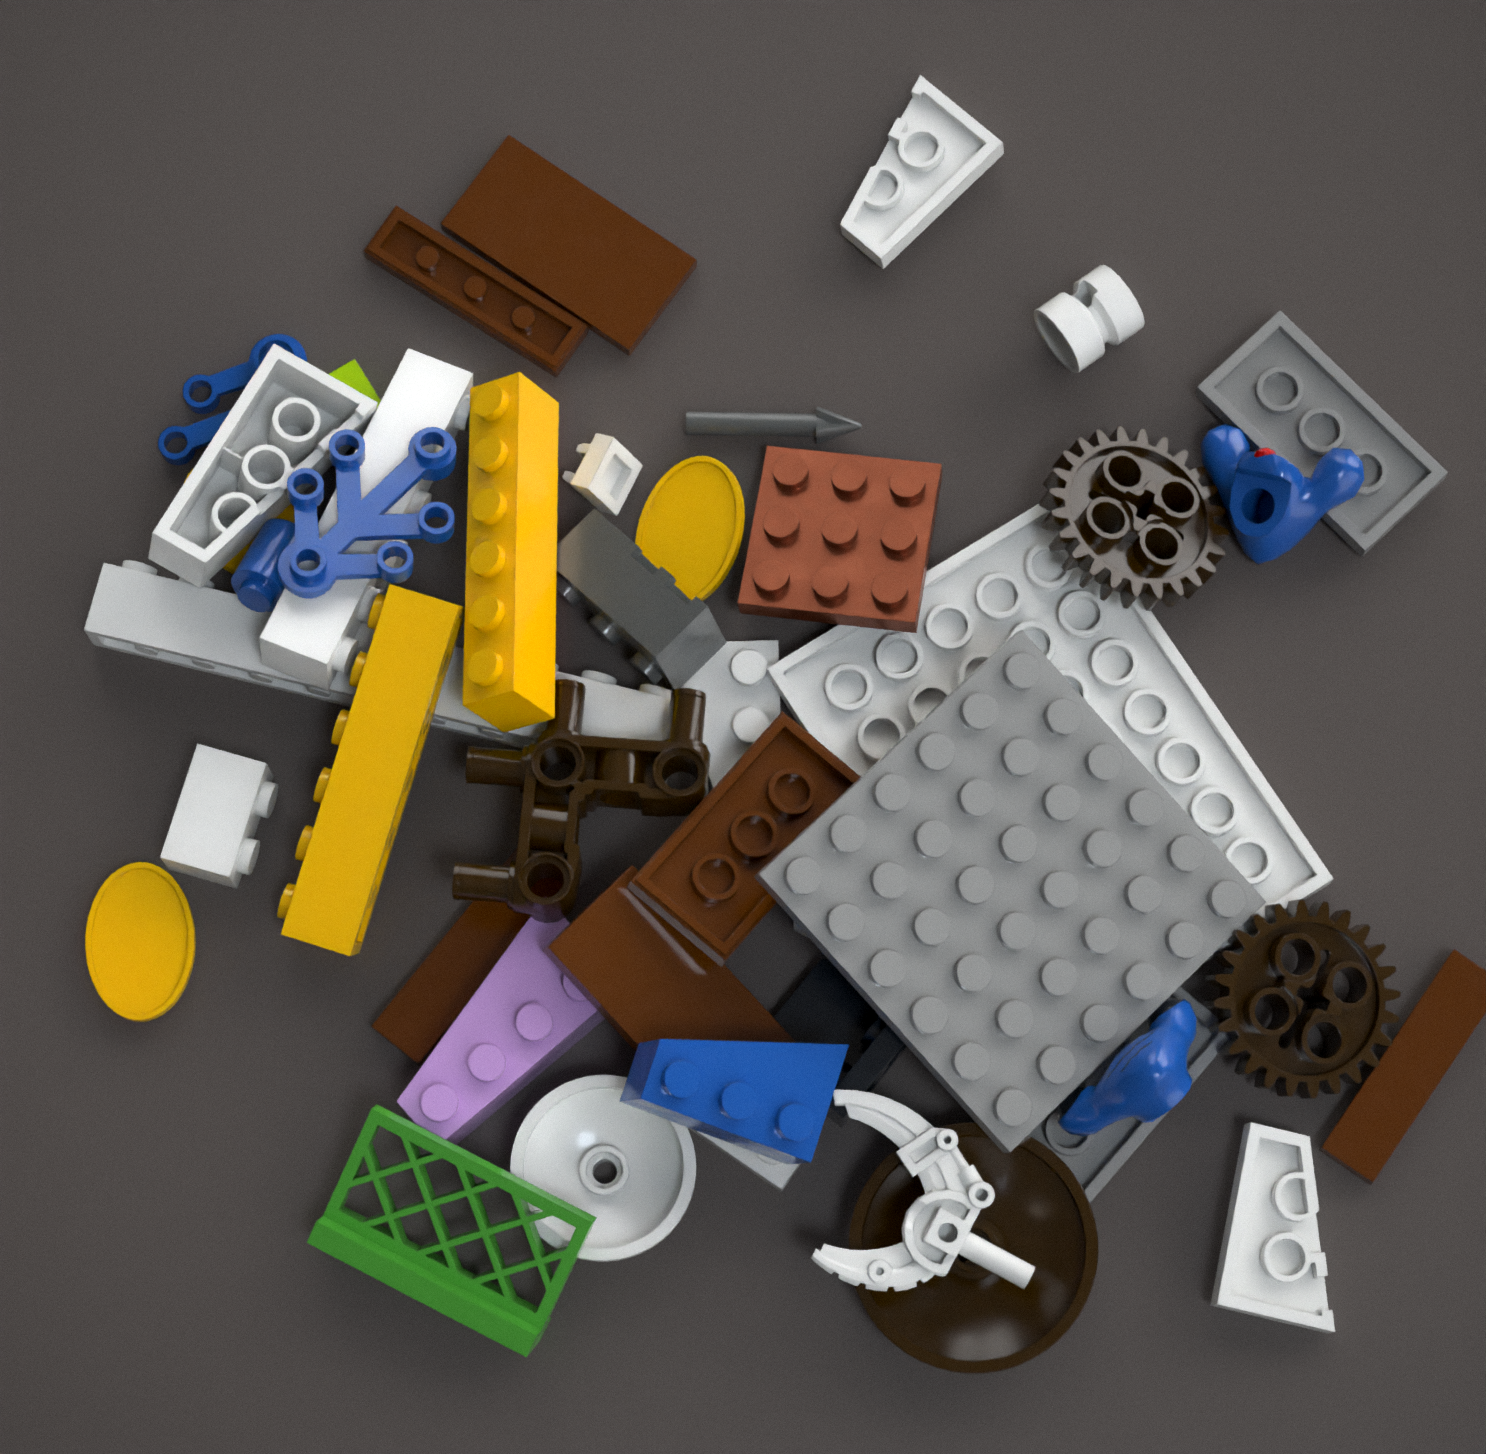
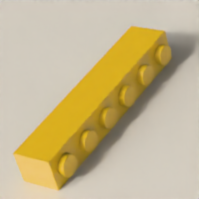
M521 372L470 388L462 705L504 733L555 718L559 403Z
M389 584L386 595L378 593L375 597L367 624L368 628L375 630L368 653L360 651L357 655L350 676L349 685L357 688L350 711L341 710L332 733L331 743L339 746L332 769L323 768L315 787L313 801L321 804L314 827L309 825L304 827L297 845L295 859L303 862L296 885L292 883L286 885L279 903L277 917L285 919L281 935L347 956L360 953L465 617L464 606Z

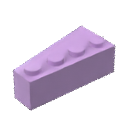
M532 917L528 919L398 1098V1105L411 1122L457 1145L605 1019L542 951L569 924L566 918L553 923L539 922Z

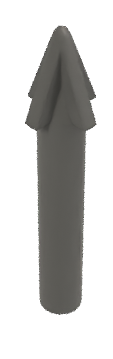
M818 406L816 413L686 412V435L816 437V444L862 427L860 422Z

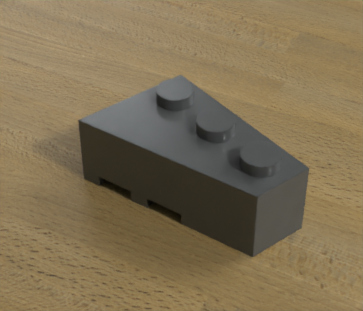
M594 508L557 544L556 593L572 608L581 601L594 614L589 623L610 645L614 647L620 640L623 641L635 653L629 661L652 685H656L662 679L673 690L679 689L727 642L709 607L697 596L691 601L674 585L676 579L662 566L659 569L655 567L642 554L643 551L638 545Z

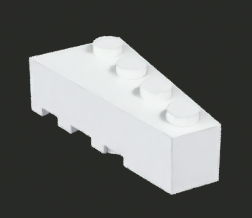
M273 344L152 532L148 559L201 588L257 536L267 520L275 519L291 504L287 492L289 476L301 468L313 469L320 475L326 472L332 466L329 458L330 438L336 432L345 429L354 430L363 437L375 414L378 402L280 346ZM341 446L337 452L344 455L352 446ZM301 484L295 490L302 494L311 484Z

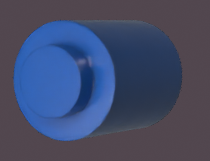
M277 518L267 520L231 578L232 587L240 602L250 610L273 612L285 587L279 579L278 560L282 551L295 542V523Z

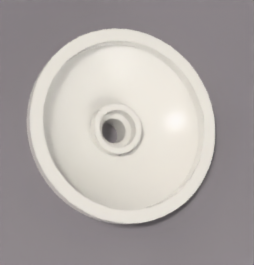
M586 1076L555 1088L536 1103L527 1114L517 1132L512 1148L511 1174L597 1217L578 1256L582 1260L596 1262L618 1261L631 1258L651 1249L668 1236L680 1222L688 1208L695 1187L696 1156L688 1128L619 1102L627 1080L626 1077ZM604 1162L611 1163L617 1168L615 1179L607 1184L599 1183L594 1178L595 1168ZM528 1203L531 1212L539 1209ZM553 1215L534 1221L540 1238L555 1249L568 1246L576 1227Z

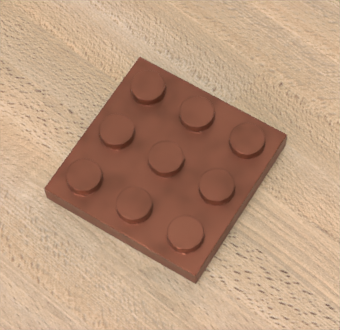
M767 446L738 599L740 614L917 633L943 475L942 464Z

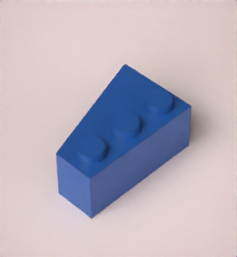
M657 1039L641 1042L638 1044L619 1102L784 1164L811 1163L849 1045Z

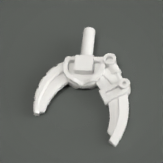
M834 1090L833 1099L835 1106H845L849 1118L875 1128L899 1147L900 1150L896 1152L897 1156L912 1177L918 1174L925 1194L918 1197L906 1211L901 1227L903 1242L872 1250H849L824 1244L820 1251L815 1249L811 1259L828 1273L832 1274L835 1272L839 1274L838 1278L854 1286L862 1283L865 1284V1289L887 1292L888 1287H893L894 1291L908 1290L917 1287L916 1282L919 1280L925 1283L934 1275L946 1276L955 1258L960 1254L1025 1289L1035 1270V1266L970 1232L980 1210L990 1206L994 1201L995 1192L989 1183L983 1181L973 1164L969 1166L957 1147L958 1136L956 1132L951 1129L933 1127L918 1113L890 1098L858 1090Z

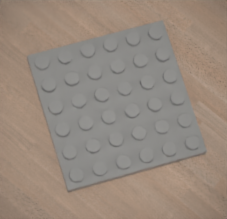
M1022 629L1010 637L754 876L1003 1153L1011 1152L1208 960L1232 936L1234 930H1238L1251 915L1255 914L1266 903L1262 896Z

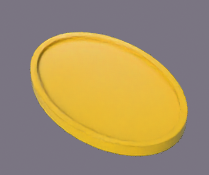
M695 456L685 459L663 475L651 491L642 510L635 544L643 551L642 554L655 567L659 569L662 566L676 579L674 585L691 601L696 596L701 601L707 599L724 581L737 557L744 531L745 506L742 490L734 473L725 464L709 456Z
M147 862L127 864L116 870L105 880L94 898L86 926L85 950L92 982L106 1005L116 1014L127 1020L135 1022L150 1021L169 1011L183 994L190 979L195 959L196 934L189 902L179 884L168 872L159 866Z

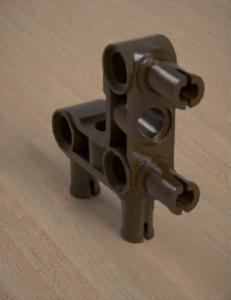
M558 679L555 680V718L546 721L545 730L539 733L535 742L524 745L523 751L469 746L466 758V783L520 787V793H523L516 861L512 860L510 866L455 862L452 883L453 899L507 903V908L513 910L514 913L528 914L534 920L543 923L558 922L567 917L573 910L581 882L583 863L578 843L581 820L587 818L588 812H594L597 807L640 810L642 816H689L708 795L711 754L708 751L707 745L703 743L706 694L703 691L690 688L672 690L667 736L663 741L585 736L581 734L585 685L575 680ZM555 763L569 764L575 769L570 777L564 780L555 781L544 776L547 768ZM676 772L690 773L696 778L692 786L682 790L669 787L665 781ZM543 878L557 879L563 884L561 890L552 897L543 898L531 892L534 884Z

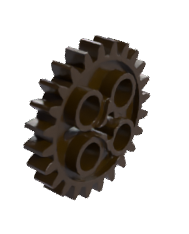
M1118 426L1109 438L1101 429L1096 430L1088 441L1082 437L1078 438L1068 451L1065 450L1052 466L1054 469L1043 483L1048 491L1039 501V506L1051 511L1042 521L1041 527L1058 532V535L1048 547L1053 551H1067L1069 557L1064 561L1061 568L1066 571L1079 567L1083 571L1079 582L1080 587L1084 588L1095 580L1101 584V600L1105 601L1113 591L1119 592L1122 606L1125 609H1128L1138 597H1140L1146 611H1151L1160 600L1170 608L1182 596L1187 599L1191 598L1216 572L1214 566L1222 559L1226 552L1219 545L1229 535V530L1217 525V523L1227 511L1224 507L1210 505L1209 501L1218 492L1217 486H1201L1198 480L1203 476L1206 469L1201 466L1189 470L1184 465L1189 453L1187 450L1184 449L1173 457L1167 453L1168 438L1163 437L1155 446H1152L1148 443L1146 430L1140 429L1134 438L1129 441L1123 427Z
M1304 899L1289 901L1286 911L1280 903L1265 906V919L1257 913L1251 915L1245 922L1249 934L1241 930L1233 931L1232 936L1228 939L1234 948L1233 952L1216 951L1213 954L1215 960L1225 969L1223 974L1206 976L1205 981L1220 988L1219 997L1204 1001V1007L1220 1010L1222 1018L1212 1023L1208 1029L1209 1032H1226L1229 1037L1219 1049L1220 1055H1233L1237 1053L1241 1055L1234 1070L1237 1075L1249 1074L1257 1069L1254 1087L1269 1089L1276 1081L1277 1096L1292 1097L1298 1088L1301 1099L1317 1098L1319 1086L1325 1094H1338L1341 1089L1340 1078L1347 1084H1358L1362 1081L1357 1064L1366 1068L1377 1067L1380 1064L1371 1050L1372 1046L1387 1047L1392 1045L1391 1039L1381 1031L1382 1024L1399 1022L1400 1017L1385 1010L1386 1001L1401 997V992L1385 988L1383 980L1393 975L1397 970L1395 966H1378L1376 959L1384 952L1386 946L1384 943L1366 946L1364 941L1371 928L1368 924L1356 925L1348 929L1351 911H1335L1329 918V905L1325 901L1312 903L1309 911ZM1287 942L1295 948L1298 956L1297 966L1292 973H1289L1281 962L1282 948ZM1324 950L1327 957L1324 964L1319 967L1321 961L1320 951ZM1338 971L1345 974L1349 981V992L1344 1001L1337 998L1333 990V980ZM1304 988L1302 998L1309 1002L1308 1008L1302 1010L1303 1000L1296 996L1297 990ZM1261 997L1269 1001L1273 1012L1271 1022L1266 1028L1259 1024L1255 1015L1256 1004ZM1314 1025L1320 1028L1324 1036L1323 1049L1317 1056L1311 1052L1307 1041L1308 1033ZM1286 1032L1284 1038L1285 1047L1281 1048L1278 1041L1281 1034Z

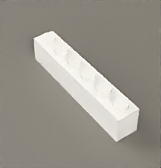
M407 349L363 435L365 441V460L360 466L361 500L408 456L409 442L418 431L427 427H438L448 432L455 439L459 430L464 432L469 430L470 388L473 387V373L412 349ZM433 444L422 447L429 453H436L443 449V447ZM421 479L385 514L419 513L424 505L431 502L432 494L428 493V490L433 481ZM337 488L318 523L319 539L338 522ZM404 539L355 541L343 554H377L379 548L387 542L400 541L406 545L408 543ZM394 556L386 559L384 563L391 568H399L404 559ZM304 561L297 566L304 571H312L319 564L314 561ZM383 579L337 580L329 591L322 596L312 599L298 597L285 588L259 637L262 665L328 691L337 672L346 674L354 661L359 641L354 638L362 622L368 624L370 610L378 593L383 594V591L379 589Z

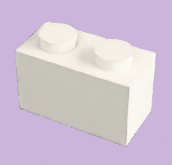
M197 743L160 855L161 860L169 870L236 889L238 888L242 873L246 875L252 873L260 849V841L254 839L260 818L268 819L270 817L278 794V784L272 782L274 776L267 763Z

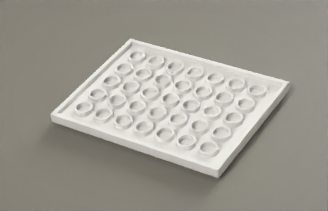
M1039 504L926 572L917 633L837 625L769 666L766 670L767 676L798 724L858 775L862 776L1010 637L1022 629L1262 896L1266 903L1255 914L1258 913L1265 919V906L1280 903L1286 911L1289 901L1305 900L1329 885L1334 879L1152 611H1146L1140 597L1128 609L1123 608L1120 593L1113 591L1105 601L1101 600V584L1095 580L1084 588L1080 587L1079 582L1083 571L1079 567L1064 571L1061 566L1069 557L1067 551H1053L1048 547L1058 535V532L1041 527L1042 521L1051 511L1042 508ZM1244 923L1238 930L1249 934ZM1227 940L1217 951H1224L1232 945Z

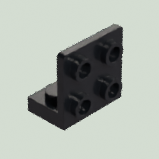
M821 959L773 1017L796 1043L849 1045L835 1090H858L871 1093L907 1048L904 1042L827 959ZM832 1096L827 1116L843 1128L850 1118L845 1106H835Z

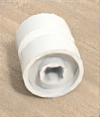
M1099 265L1076 281L1073 286L1072 296L1065 292L1059 293L1034 310L1033 315L1035 324L1049 349L1073 373H1079L1102 357L1105 353L1106 342L1111 345H1119L1141 330L1145 324L1142 310L1131 290L1106 265Z

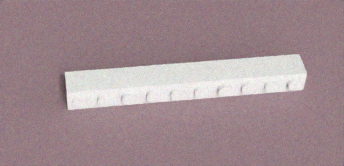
M124 560L122 567L103 563L84 627V631L93 645L340 705L352 706L357 690L356 687L349 685L352 668L360 651L368 653L375 632L374 629L367 627V623L362 622L354 638L359 641L350 669L346 674L337 672L327 691L262 665L259 637L272 612L250 610L240 602L237 594L214 589L215 584L210 580L199 588L182 577H179V580L158 576L157 569L141 562ZM455 647L431 726L519 748L529 745L530 742H535L539 733L545 730L546 721L504 733L462 705L464 649ZM555 663V680H575L585 685L582 735L663 741L666 739L672 691L650 684L640 685L639 691L616 685L617 680L614 677L605 673L584 670L580 677L559 672V666Z

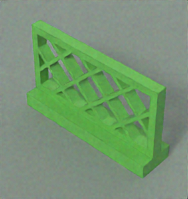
M376 1104L367 1117L323 1216L316 1221L307 1243L527 1357L542 1339L551 1320L550 1315L597 1217ZM380 1126L401 1137L409 1159L381 1168L373 1146V1141ZM418 1146L429 1151V1153L421 1155ZM443 1158L456 1165L464 1187L436 1196L425 1164ZM364 1161H366L369 1172L358 1175ZM412 1168L424 1200L396 1208L385 1176ZM473 1174L485 1181L476 1183ZM373 1181L384 1213L366 1218L344 1206L352 1187ZM499 1187L510 1193L519 1216L491 1224L479 1192ZM468 1197L479 1228L451 1237L440 1205ZM528 1203L539 1209L531 1212ZM428 1209L439 1241L420 1246L407 1238L400 1217ZM553 1215L576 1227L568 1246L546 1253L534 1221ZM388 1221L391 1230L380 1224ZM523 1225L534 1257L506 1265L495 1233ZM483 1238L494 1269L474 1274L462 1268L455 1246ZM443 1250L445 1258L437 1255L434 1252ZM561 1259L555 1274H553L549 1262ZM538 1266L546 1288V1293L539 1307L517 1296L510 1274ZM498 1279L500 1287L489 1281Z

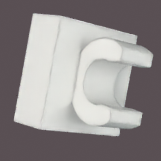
M596 433L591 444L583 443L577 446L575 451L583 457V460L576 473L565 471L562 478L599 511L618 516L643 465L614 437Z

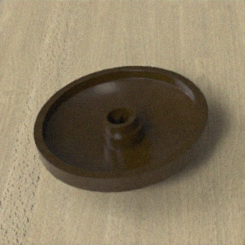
M976 1122L941 1126L938 1128L951 1129L956 1132L958 1136L957 1147L969 1166L972 1164L975 1166L983 1181L989 1183L995 1192L994 1201L990 1206L980 1210L970 1232L1035 1266L1025 1289H1022L958 1254L946 1276L934 1275L925 1283L919 1280L916 1282L917 1287L908 1290L894 1291L893 1287H888L887 1292L865 1289V1284L862 1283L855 1286L863 1307L881 1333L892 1344L919 1362L937 1369L961 1374H988L1005 1371L1025 1364L1045 1353L1070 1330L1078 1319L1089 1298L1097 1271L1099 1252L1096 1221L1087 1195L1074 1173L1065 1162L1041 1142L1027 1135L1011 1152L1003 1153ZM899 1147L890 1153L876 1168L860 1193L850 1225L849 1250L880 1249L903 1242L901 1227L906 1211L918 1197L925 1194L918 1174L912 1177L897 1156L896 1152L900 1150Z

